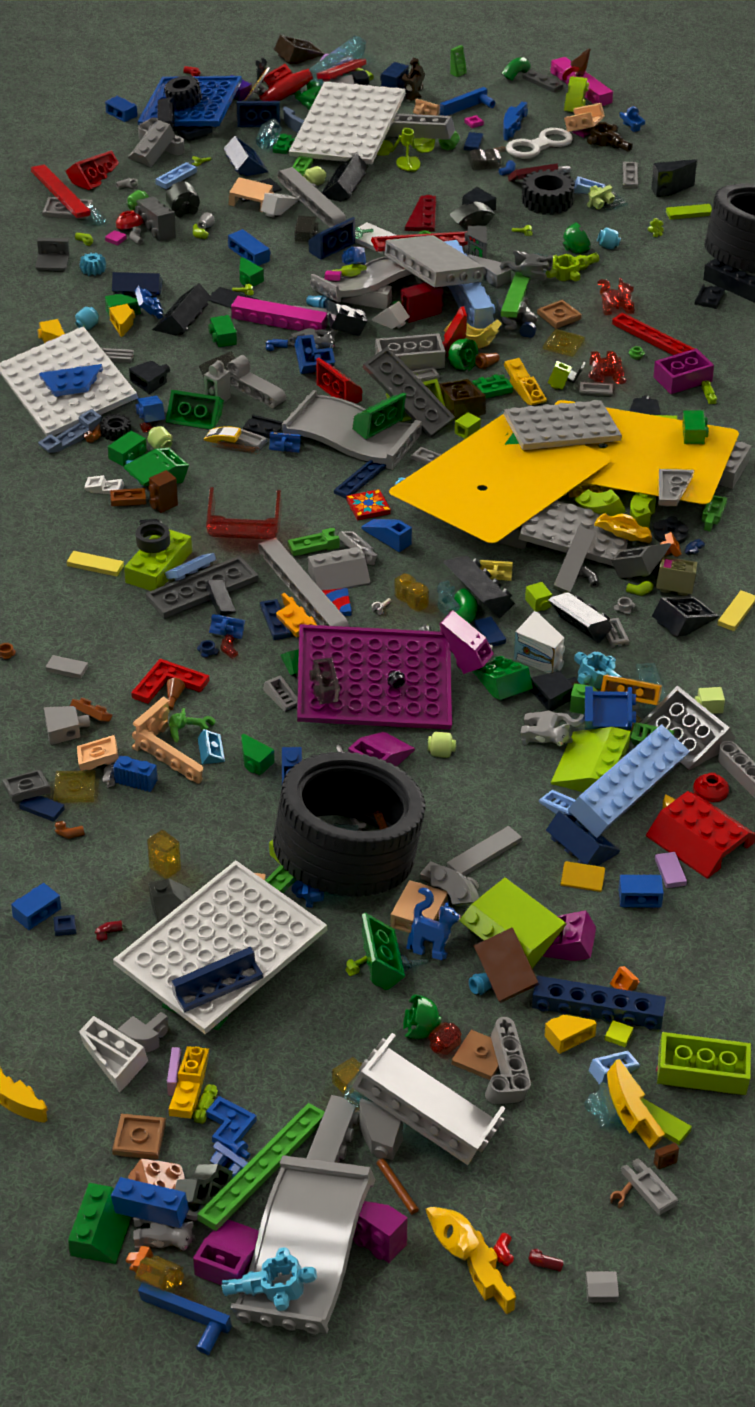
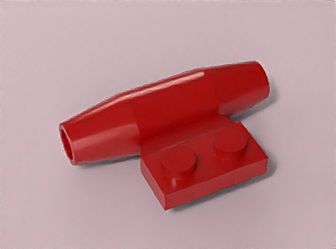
M285 63L265 75L263 82L269 89L260 95L259 98L261 101H281L303 88L313 79V76L309 69L292 74V71Z

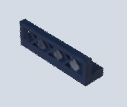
M250 946L176 978L171 983L173 995L185 1013L264 977L255 962V953ZM250 968L255 972L251 976L242 975L244 971ZM227 978L236 979L233 984H223V981ZM209 986L216 988L210 994L203 992L204 988ZM188 995L196 996L194 1001L187 1004L183 1000Z

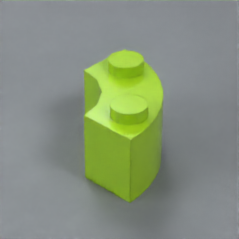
M570 77L564 111L574 112L575 108L586 105L584 98L586 91H589L588 78Z
M588 489L574 499L578 507L591 509L597 514L606 513L609 516H615L626 512L620 498L612 489L602 493H595Z
M636 493L632 498L630 516L636 519L638 525L649 528L650 516L655 513L656 497L654 495Z

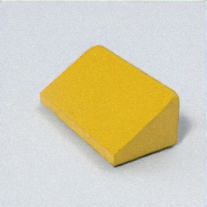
M565 861L561 886L602 892L605 868Z

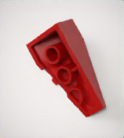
M111 150L76 162L65 172L72 184L90 190L100 186L101 180L106 179V174L112 172L119 162Z

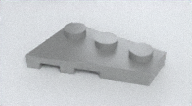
M659 469V505L677 506L694 476V470Z

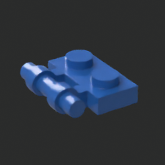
M138 286L135 289L139 306L150 315L153 314L158 319H161L163 317V310L160 301L155 297L151 298V293L147 289H142Z

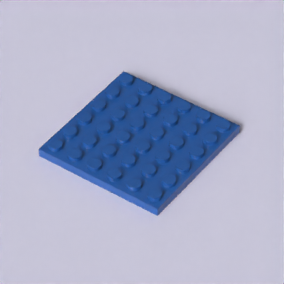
M192 76L199 81L202 100L191 108L175 109V127L220 126L242 83V76ZM177 77L161 78L138 120V125L150 118H158V100L166 98L165 84Z

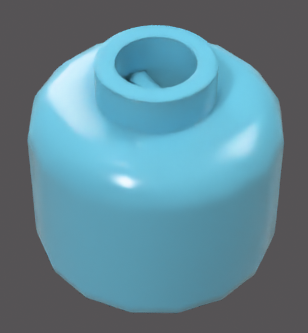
M604 228L600 230L597 242H599L601 247L614 249L615 246L618 247L621 238L618 237V231Z
M84 307L76 313L75 324L78 328L84 327L86 330H90L98 323L99 314L93 307Z

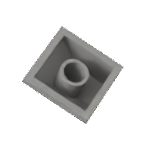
M361 1098L360 1131L371 1153L380 1159L387 1158L393 1160L403 1141L404 1122L376 1103Z

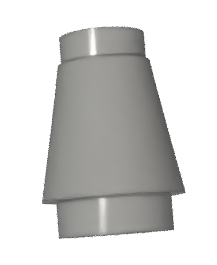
M203 213L197 223L198 228L205 229L213 226L215 222L214 216L211 213Z

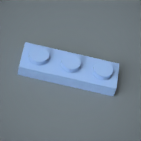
M186 162L156 178V185L168 189L173 184L197 173V167Z
M203 554L165 572L166 578H174L177 581L185 578V574L196 573L198 568L202 569L210 566V562L216 560L215 554Z

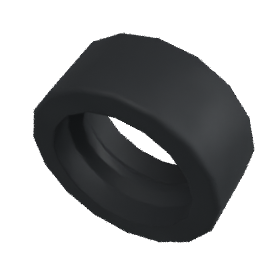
M154 521L146 522L136 529V544L141 551L159 553L169 547L170 531L165 524ZM151 535L161 536L160 538L153 540L145 538Z

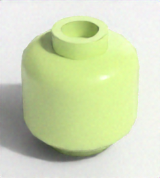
M316 166L307 169L303 177L311 184L314 183L317 186L325 182L326 173L321 167Z
M153 427L149 431L147 440L154 449L170 448L172 446V435L164 427Z
M434 732L432 736H429L428 752H431L432 756L447 758L450 757L451 752H455L456 740H452L451 733Z

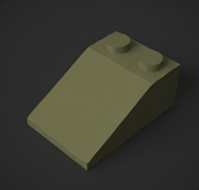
M663 556L661 558L656 588L665 593L675 591L678 595L682 596L692 594L697 562ZM665 559L672 560L671 568L664 567Z

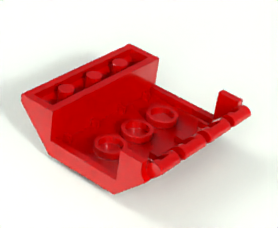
M689 791L662 809L646 834L647 838L669 853L675 852L679 860L706 879L721 869L722 858L744 842V847L749 848L755 843V833L728 816V814L716 806H713L704 798Z

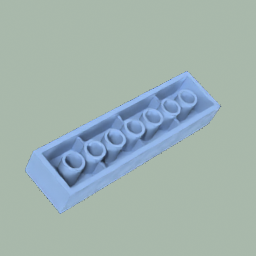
M457 240L445 241V243L464 254L463 248ZM481 282L448 286L459 308L464 306L469 325L474 328L483 329L494 322L495 306L491 303L490 297L486 294L485 287H482Z
M661 724L585 790L568 808V811L598 838L670 773L690 751Z

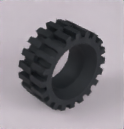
M546 169V171L538 170V172L533 171L523 179L522 204H524L525 208L528 207L530 211L535 210L534 213L542 212V215L566 212L574 203L575 182L570 175L565 176L564 172L558 173V170H554V172L550 171V169Z

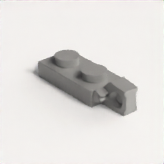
M353 531L339 532V539L345 546L349 548L360 547L365 556L366 563L369 565L375 564L378 555L373 552L374 548Z

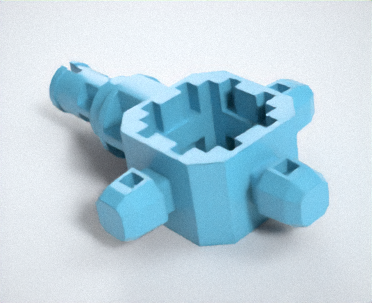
M578 652L574 656V660L580 665L577 679L580 684H589L594 688L600 689L604 675L622 678L621 675L614 672L616 659L613 656H605L601 652H592L588 656Z
M283 1247L277 1250L276 1257L268 1258L262 1264L260 1272L250 1271L249 1274L243 1275L242 1279L223 1280L222 1283L225 1285H222V1290L225 1296L237 1294L238 1292H245V1294H252V1296L265 1293L268 1299L274 1303L277 1310L283 1311L288 1308L290 1300H296L303 1294L304 1282L309 1283L317 1279V1272L314 1267L301 1268L297 1258L290 1254L288 1248ZM292 1271L293 1277L287 1281L286 1285L276 1283L273 1287L272 1281H275V1277H279V1273L287 1275Z

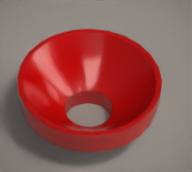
M125 211L116 220V228L129 229L137 227L143 223L142 216L135 213V211Z
M710 772L699 776L695 780L693 792L708 802H719L728 796L729 784L720 775ZM714 779L717 781V783L712 784L709 783L707 780Z

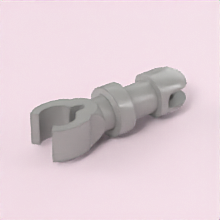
M115 762L108 765L105 764L103 782H107V788L115 785L113 769Z

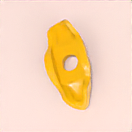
M605 513L599 516L594 526L603 528L606 531L612 532L615 536L629 541L647 543L652 541L650 529L638 525L636 519L627 514L608 516Z
M438 1207L426 1208L427 1216L440 1243L453 1256L466 1261L470 1253L479 1245V1240L474 1235L472 1225L468 1219L454 1210ZM450 1226H453V1233L451 1237L448 1238V1228Z

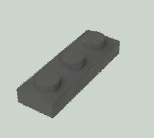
M529 70L523 74V79L549 91L556 92L563 88V83L549 78L547 75L540 74L535 70Z

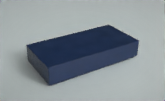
M469 132L464 150L478 152L483 140V133Z
M492 617L474 621L475 628L486 637L490 645L494 647L506 643L505 636Z
M40 795L24 799L19 804L21 810L53 822L65 810L63 804Z

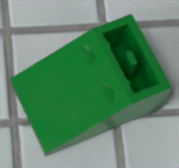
M156 448L124 465V469L143 486H149V478L165 470L176 478L177 483H183L189 468V464L170 448Z
M497 656L493 658V661L487 662L484 667L473 671L492 697L499 700L533 689L529 667L512 659H507L504 656Z

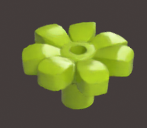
M658 218L653 219L650 222L651 226L648 227V232H653V237L662 236V232H664V228L661 227L663 221H659Z

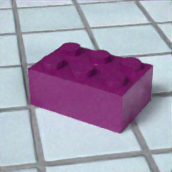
M696 348L655 361L653 377L670 394L702 385L703 381L706 382L708 380L712 382L714 364Z

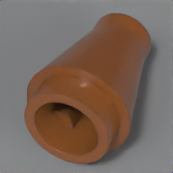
M480 353L475 358V364L478 368L485 369L498 362L500 358L498 353Z

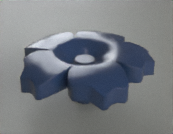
M696 539L690 542L685 548V553L687 555L689 553H698L699 549L705 546L704 541Z

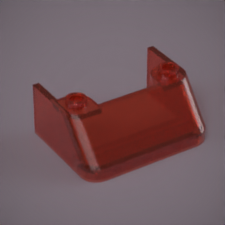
M210 487L206 522L207 533L210 536L246 539H273L276 537L281 524V490H277L275 518L248 520L226 519L223 516L214 515L216 501L214 487Z

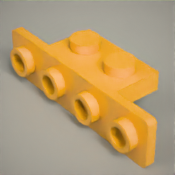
M285 592L281 594L285 607L277 611L276 616L296 637H299L300 624L317 625L312 616L309 617L304 608L296 604L293 597H289Z

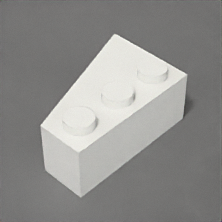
M95 1016L79 1031L85 1048L119 1092L128 1085L148 1062L142 1045Z

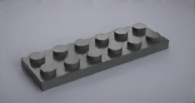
M388 346L363 364L362 367L390 397L406 393L404 412L413 421H422V430L428 437H432L454 420L455 416Z
M238 556L145 593L146 600L163 618H167L211 600L206 589V582L208 580H223L229 593L258 581V574Z

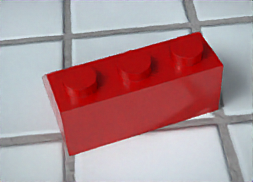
M321 358L316 359L317 386L332 397L344 399L354 404L362 401L363 391L360 386Z

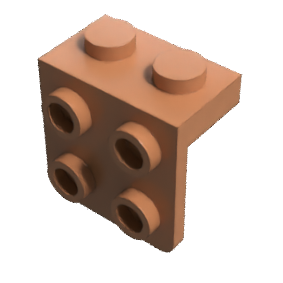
M140 1159L128 1176L131 1180L174 1190L177 1179H185L182 1167L179 1164Z

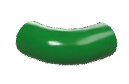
M518 57L508 63L501 74L513 81L519 72H528L531 64L527 59Z
M460 589L454 596L455 604L460 607L455 613L470 624L478 613L477 600L467 589Z

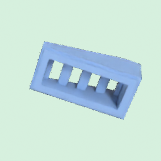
M577 176L574 193L588 194L592 186L604 188L605 185Z
M551 790L539 800V803L555 814L558 811L572 814L568 811V808L574 803L575 799Z
M629 1051L592 1059L589 1071L596 1081L603 1085L608 1083L607 1072L609 1069L607 1066L611 1068L617 1059H620L621 1062L624 1059L628 1063L624 1064V1066L628 1069L629 1073L638 1069L640 1064Z

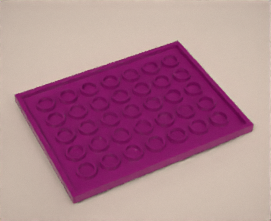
M300 624L297 722L451 729V651L449 650L446 637L441 632ZM394 671L404 673L406 680L405 684L397 689L392 688L387 683L390 673Z

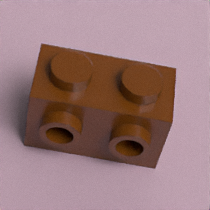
M165 470L149 478L150 505L153 509H157L162 513L178 505L177 480L171 473Z

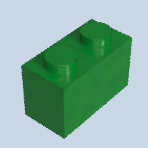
M230 316L211 317L208 330L209 334H212L213 343L216 342L218 348L237 345V332Z
M683 410L682 428L684 444H705V437L709 435V428L707 427L708 419L704 417V410Z
M133 431L128 432L108 446L109 459L124 467L127 460L134 461L140 455L145 454L147 451L146 438Z

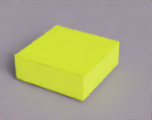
M612 1021L605 1035V1041L626 1047L633 1033V1027Z

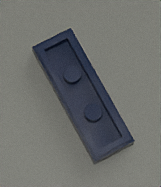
M278 599L260 602V608L273 641L290 638L291 631L276 616V612L281 610Z

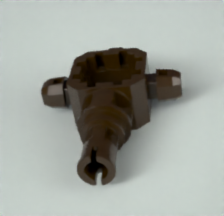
M599 122L594 127L586 128V131L590 133V137L587 139V143L590 145H610L613 148H622L627 152L633 148L632 143L625 141L621 135L616 133L618 132V126L615 124Z

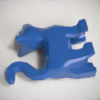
M420 888L418 892L426 898L424 901L416 904L414 908L412 930L408 936L406 949H413V953L423 955L426 949L423 944L426 940L433 942L432 958L446 959L448 953L444 950L445 945L451 936V927L454 923L459 922L460 915L453 908H450L449 903L446 902L444 906L440 907L439 921L422 916V911L429 908L434 902V896L428 888Z

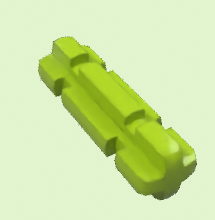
M703 381L701 387L708 403L716 404L717 397L710 381Z
M206 1085L193 1115L194 1122L205 1123L207 1119L206 1111L213 1104V1098L218 1093L216 1085Z

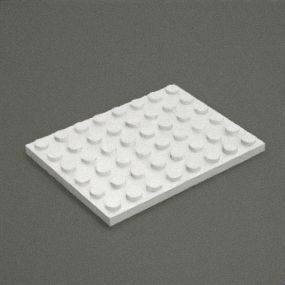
M324 82L289 150V155L346 162L357 153L366 164H373L404 99L405 89Z
M84 327L77 328L72 332L47 341L38 347H34L0 363V374L46 436L50 434L55 436L79 423L78 417L90 409L102 415L138 398L136 391ZM97 364H102L103 371L98 372L96 375L97 380L91 385L88 392L54 397L39 375L41 372Z
M235 860L116 956L113 962L116 967L206 1034L327 931V925ZM251 946L255 953V962L262 971L264 978L184 1013L173 995L171 981ZM250 968L244 971L242 975L251 976L255 972ZM227 978L223 981V984H233L236 979ZM209 986L204 988L203 992L210 994L216 988ZM188 995L183 1000L187 1004L194 1001L196 996Z

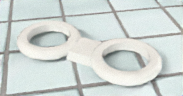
M548 128L541 131L539 138L510 141L506 146V150L516 158L528 159L537 156L541 150L549 146H567L571 144L573 137L570 132L564 129ZM559 134L565 136L566 139L554 141L545 136ZM525 145L534 150L519 152L514 150L513 147Z

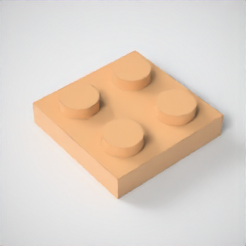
M114 735L77 746L78 764L81 771L92 770L103 764H112L119 757L117 741Z

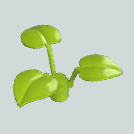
M404 128L402 135H399L395 145L393 146L391 142L384 140L377 155H389L390 152L395 150L401 140L402 144L406 146V157H399L396 161L397 166L405 171H417L420 167V160L414 156L409 157V145L420 153H427L434 149L435 139H413L414 131L410 128Z

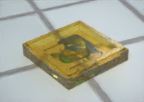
M555 329L544 343L543 349L573 357L585 341V337Z
M56 771L54 801L58 803L94 802L96 771Z

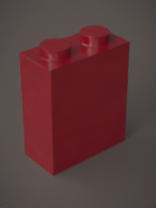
M425 282L401 289V305L409 315L406 321L411 323L441 314L443 288L433 287Z

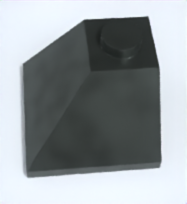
M171 879L149 882V896L157 923L192 896L190 888Z

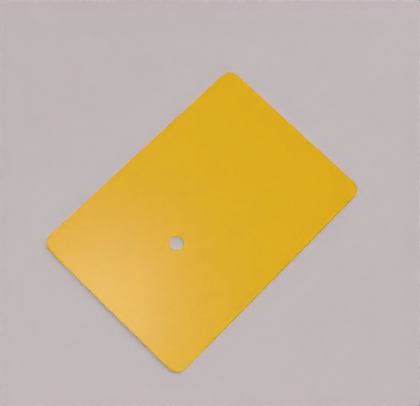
M560 400V401H557L554 405H557V404H560V403H566V404H568V403H575V402L566 401V400ZM605 407L622 434L621 441L604 442L608 445L606 448H599L598 444L600 443L583 444L609 456L611 461L582 483L659 496V469L694 470V476L680 500L698 504L711 502L739 436L737 430L707 425L709 435L705 437V444H684L682 420Z
M502 414L393 486L389 493L487 543H496L610 463L611 458L586 445L522 450L520 444L504 445L513 431L504 414ZM483 485L487 487V490L480 491L477 487Z

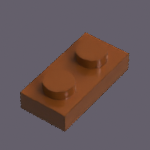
M145 488L110 490L111 506L146 504Z
M82 697L80 700L72 699L70 706H74L77 710L101 721L109 722L111 720L112 714L106 712L107 708L100 705L93 706L91 705L92 701Z

